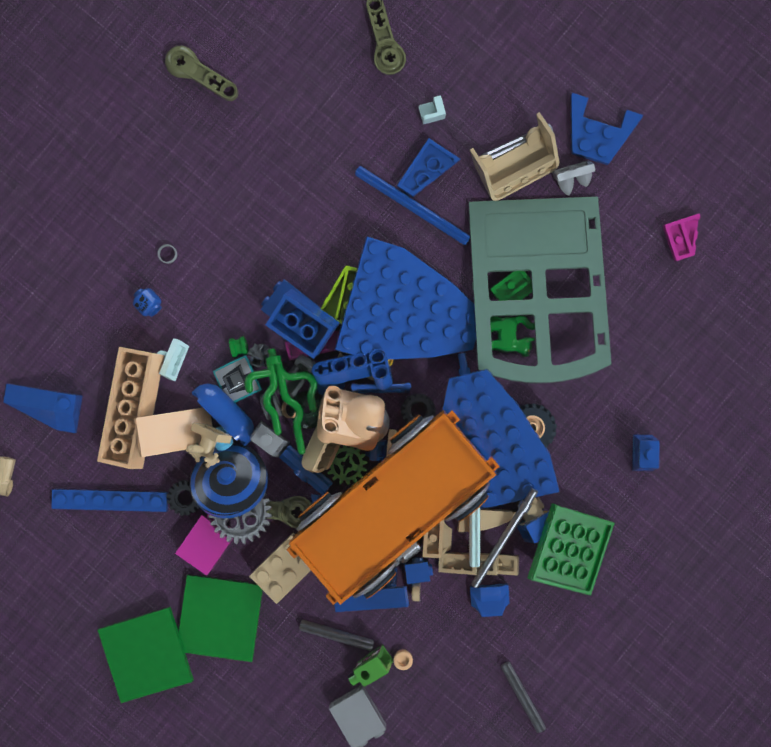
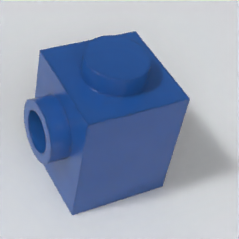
M414 557L412 561L405 563L407 584L430 581L433 569L432 564H428L427 559Z

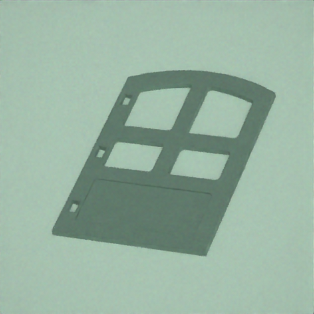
M598 197L469 202L472 287L474 290L478 371L488 369L494 377L516 382L554 383L581 378L611 365ZM588 219H595V229H589ZM588 269L590 297L549 299L547 297L546 270ZM530 271L533 298L530 300L491 301L489 299L487 274L489 272ZM599 275L600 286H594L593 276ZM591 313L595 353L577 361L554 366L551 362L548 315ZM532 315L534 317L537 366L509 363L492 356L490 318L492 316ZM604 333V345H598L597 334Z

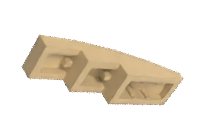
M446 552L442 558H439V572L477 575L490 553H480V566L470 567L469 553ZM499 554L486 575H519V555Z

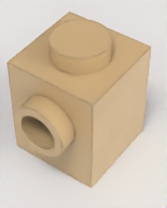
M539 497L534 498L531 503L532 507L522 517L526 523L544 514L542 511L544 505ZM521 501L515 503L517 508Z

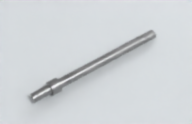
M531 488L526 498L519 503V509L472 581L471 585L478 588L525 512L528 513L532 507L531 503L538 494L536 489Z

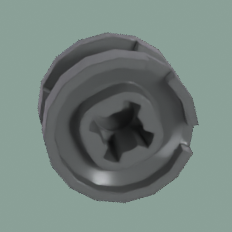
M274 392L270 402L280 417L283 416L278 396ZM264 394L260 395V402L266 419L271 420V416L264 409Z

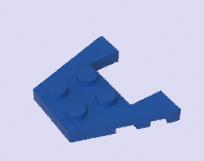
M572 93L570 97L571 154L608 165L640 122L643 115L626 110L620 128L583 117L589 98Z

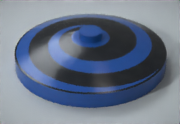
M232 444L223 451H218L215 448L213 455L218 453L219 463L207 468L205 466L207 462L204 461L206 457L202 456L200 462H197L192 470L190 477L192 497L197 505L211 516L217 518L241 516L252 510L263 498L268 484L266 466L262 458L247 446Z

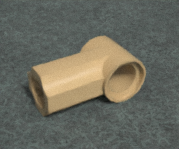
M0 456V495L8 497L12 491L13 480L11 478L16 459Z

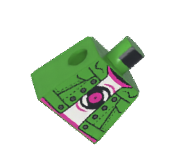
M380 645L356 663L353 673L348 675L350 683L354 686L360 682L364 687L389 673L393 658L384 645Z

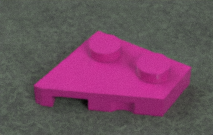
M700 213L663 225L674 262L695 255V241L698 236L697 227Z

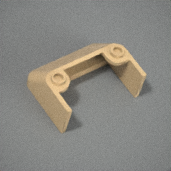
M540 112L536 114L538 126L528 131L526 143L493 160L491 155L478 156L474 148L470 149L475 168L493 201L503 199L558 168L560 162L555 134Z

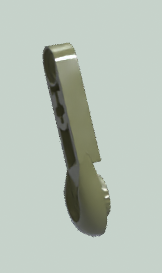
M367 0V12L376 40L374 63L383 74L394 75L404 68L406 54L393 38L383 0ZM373 1L380 3V7L376 10L371 9L369 6ZM380 14V20L383 22L382 27H379L377 24L376 15ZM388 55H391V57L393 58V62L385 60L387 59Z
M175 46L167 52L165 66L171 75L178 78L192 79L226 101H234L238 97L236 85L200 63L190 48ZM179 58L180 60L184 58L183 60L185 61V64H181V66H178L179 64L177 60ZM216 78V81L218 84L221 85V88H219V86H217L216 84L211 85L209 80H214ZM227 87L234 88L232 96L224 94Z
M293 496L283 501H270L266 506L272 507V510L267 511L272 517L267 519L280 520L290 527L298 528L301 520L295 517L296 514H293V510L300 507V510L304 512L312 504L302 496Z

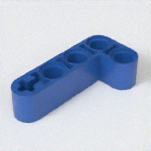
M374 349L365 354L361 352L318 362L312 367L313 376L321 387L373 376L375 385L380 390L390 388L393 382L390 364L385 351L382 349ZM376 357H382V358H383V360H374V359H375Z

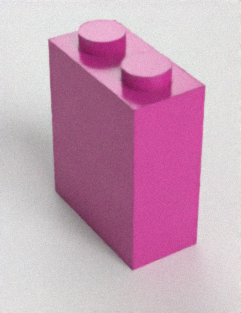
M206 513L201 515L175 554L205 575H208L231 541L227 542V535L223 539L220 538L222 531L214 532L217 526L210 525L214 519H210L208 517L209 514L207 515Z

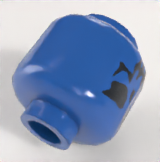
M141 288L133 295L135 297L133 299V306L142 316L152 317L162 308L161 298L151 288L144 290Z

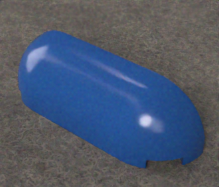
M202 384L192 391V394L198 398L197 402L236 441L239 439L243 446H246L251 441L250 436L254 431V424L251 418L220 387L214 384Z

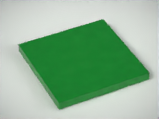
M552 503L527 578L532 581L591 596L615 523Z
M188 574L179 627V635L185 653L252 662L263 590L256 583Z
M171 607L98 629L121 703L193 682V675Z

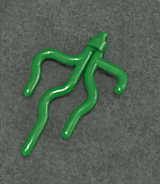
M269 349V357L265 358L267 369L249 373L244 381L245 390L247 393H252L253 380L269 377L270 385L264 393L263 406L271 416L274 434L280 435L282 430L277 410L270 402L272 395L279 385L283 401L295 410L293 430L298 453L303 455L306 452L301 430L303 409L295 399L289 396L286 380L306 379L309 381L310 387L307 393V400L311 412H316L317 410L315 401L317 381L313 374L307 371L286 372L282 365L281 355L277 356L275 349Z

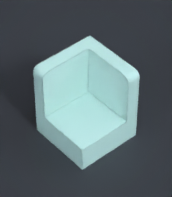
M441 95L433 97V102L422 104L418 107L423 125L445 119L446 112Z

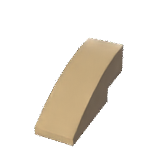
M480 509V531L511 521L517 511ZM469 516L458 522L457 530L459 532H469Z

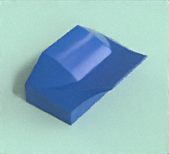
M508 583L479 585L478 588L470 586L471 606L477 609L481 617L502 616L505 607L510 604Z

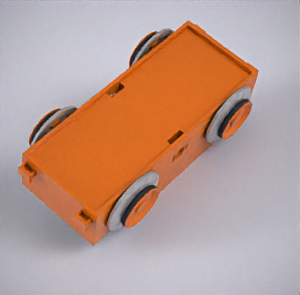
M443 410L436 417L431 415L424 419L419 414L389 440L393 444L388 451L389 455L343 494L339 492L331 495L329 492H326L298 516L301 520L297 528L298 533L290 540V546L286 550L294 559L299 555L329 591L326 597L332 605L336 602L341 605L350 596L357 598L364 595L368 599L376 594L396 575L397 572L393 568L398 561L397 557L443 519L449 521L455 518L460 522L475 512L488 499L489 496L485 492L490 486L489 481L496 476L495 470L500 466L492 456L486 460L456 425L460 418L453 410L448 414Z

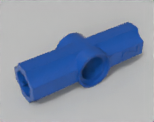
M289 445L279 458L293 469L295 475L303 482L310 484L323 495L333 482L322 472L312 473L304 469L302 466L303 456Z

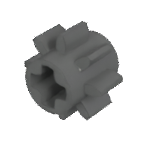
M254 344L247 354L251 356L249 361L256 367H266L265 358L269 357L268 350L270 348L265 344Z

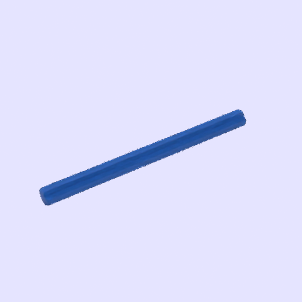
M362 166L357 168L355 172L357 177L463 245L467 244L470 239L468 234Z

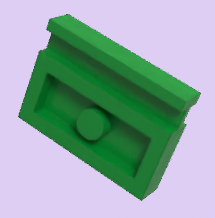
M514 271L492 287L490 291L497 301L523 300L532 293V280L525 271Z

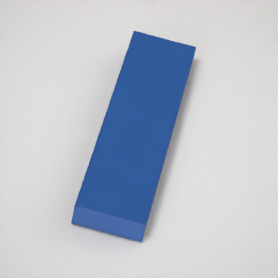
M407 586L382 588L368 599L364 595L357 598L350 596L341 605L338 602L334 604L335 612L408 607Z

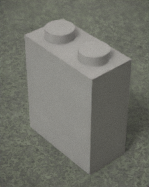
M363 685L341 696L329 705L331 714L351 747H363L368 743V740L373 737L376 739L382 736L386 730L385 721Z

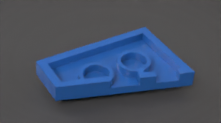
M428 138L397 187L411 197H414L458 163L460 158Z

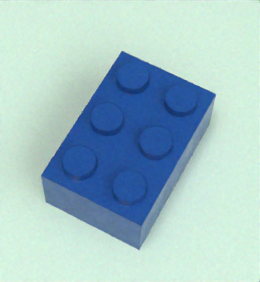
M291 289L284 294L265 325L314 359L322 351L340 322Z

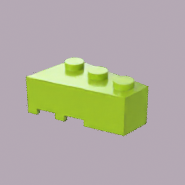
M344 267L321 307L324 312L339 321V325L342 324L357 270L355 267Z

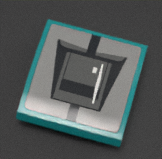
M247 355L213 371L220 388L235 403L262 391L258 379L252 382V393H247L245 390V378L249 373L254 372Z

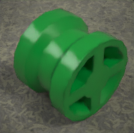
M245 336L237 340L234 338L229 339L233 358L240 354L244 356L248 354Z

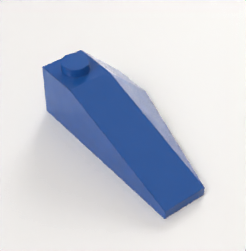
M6 384L4 403L55 430L77 433L83 395Z

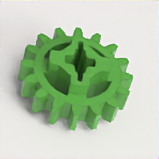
M343 445V448L339 447L328 475L334 474L332 480L339 478V484H342L343 480L346 481L347 485L350 484V480L356 483L357 476L363 477L361 471L367 470L363 465L367 464L368 461L362 459L366 454H360V449L355 450L354 447H347ZM347 451L345 456L336 457L339 453ZM353 454L358 457L360 464L354 461ZM350 455L349 463L352 464V466H348V468L344 472V464H342V461L345 462L348 456ZM334 464L339 466L340 474L335 470ZM352 470L357 471L354 475L347 476L348 472Z

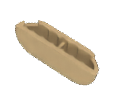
M317 426L302 457L303 468L312 473H321L324 470H328L340 447V444L321 442L317 437Z

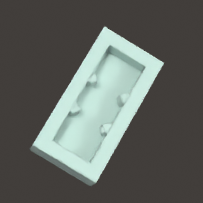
M173 338L168 352L158 351L157 354L164 355L163 365L159 374L169 380L176 381L189 346Z

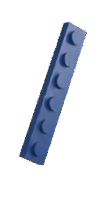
M52 489L51 509L167 512V494L169 492Z

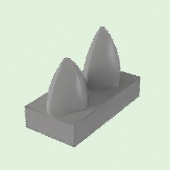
M588 160L553 171V178L557 180L560 189L569 196L573 189L574 177L577 178L581 185L587 187L591 181L592 172L595 171L594 163Z

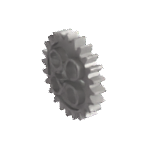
M262 498L252 510L242 515L244 529L240 528V516L217 518L209 515L210 519H214L210 525L217 526L214 530L215 533L222 531L220 538L223 539L227 535V542H230L232 538H234L235 544H238L239 539H241L243 544H246L247 538L253 542V536L256 535L260 538L259 531L266 532L263 526L270 525L266 520L272 517L271 514L267 513V511L272 510V507L266 506L270 499ZM250 516L256 517V522L253 525H247L246 523L247 518ZM230 519H236L237 521L234 528H228L227 526Z

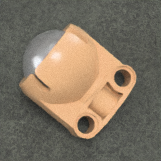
M329 386L322 397L317 422L318 439L323 443H336L365 451L373 450L377 442L384 438L389 429V416L385 410L384 401L378 396L364 395L342 390L337 386Z

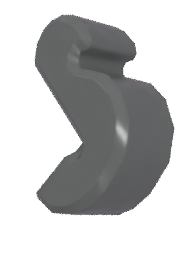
M300 354L289 373L300 371L312 373V367L316 362L306 355ZM286 380L289 396L294 399L307 380ZM278 385L277 388H276V392L280 394L279 385Z

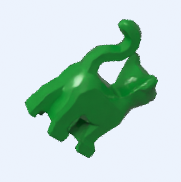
M523 315L505 318L491 317V332H498V340L491 341L492 351L504 353L517 352L522 357H528L535 338L526 337L516 340L517 324L522 323L530 330H535V324Z

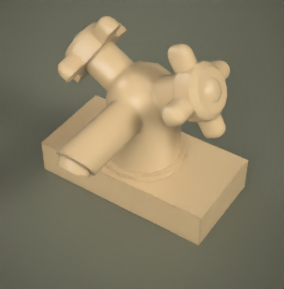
M192 423L191 430L200 434L202 439L200 445L198 443L189 445L186 451L192 454L196 462H200L201 456L206 457L204 461L207 462L205 464L207 468L219 463L218 453L213 455L216 443L230 444L232 436L208 424Z

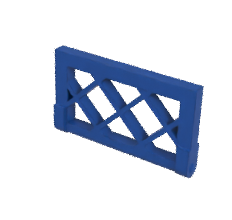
M410 383L392 384L386 390L378 389L375 384L351 385L352 392L360 394L410 393L411 388Z

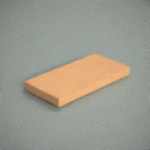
M204 408L134 418L139 456L146 457L186 450L187 446L194 445L195 443L200 445L202 436L191 430L192 423L212 426L211 415Z

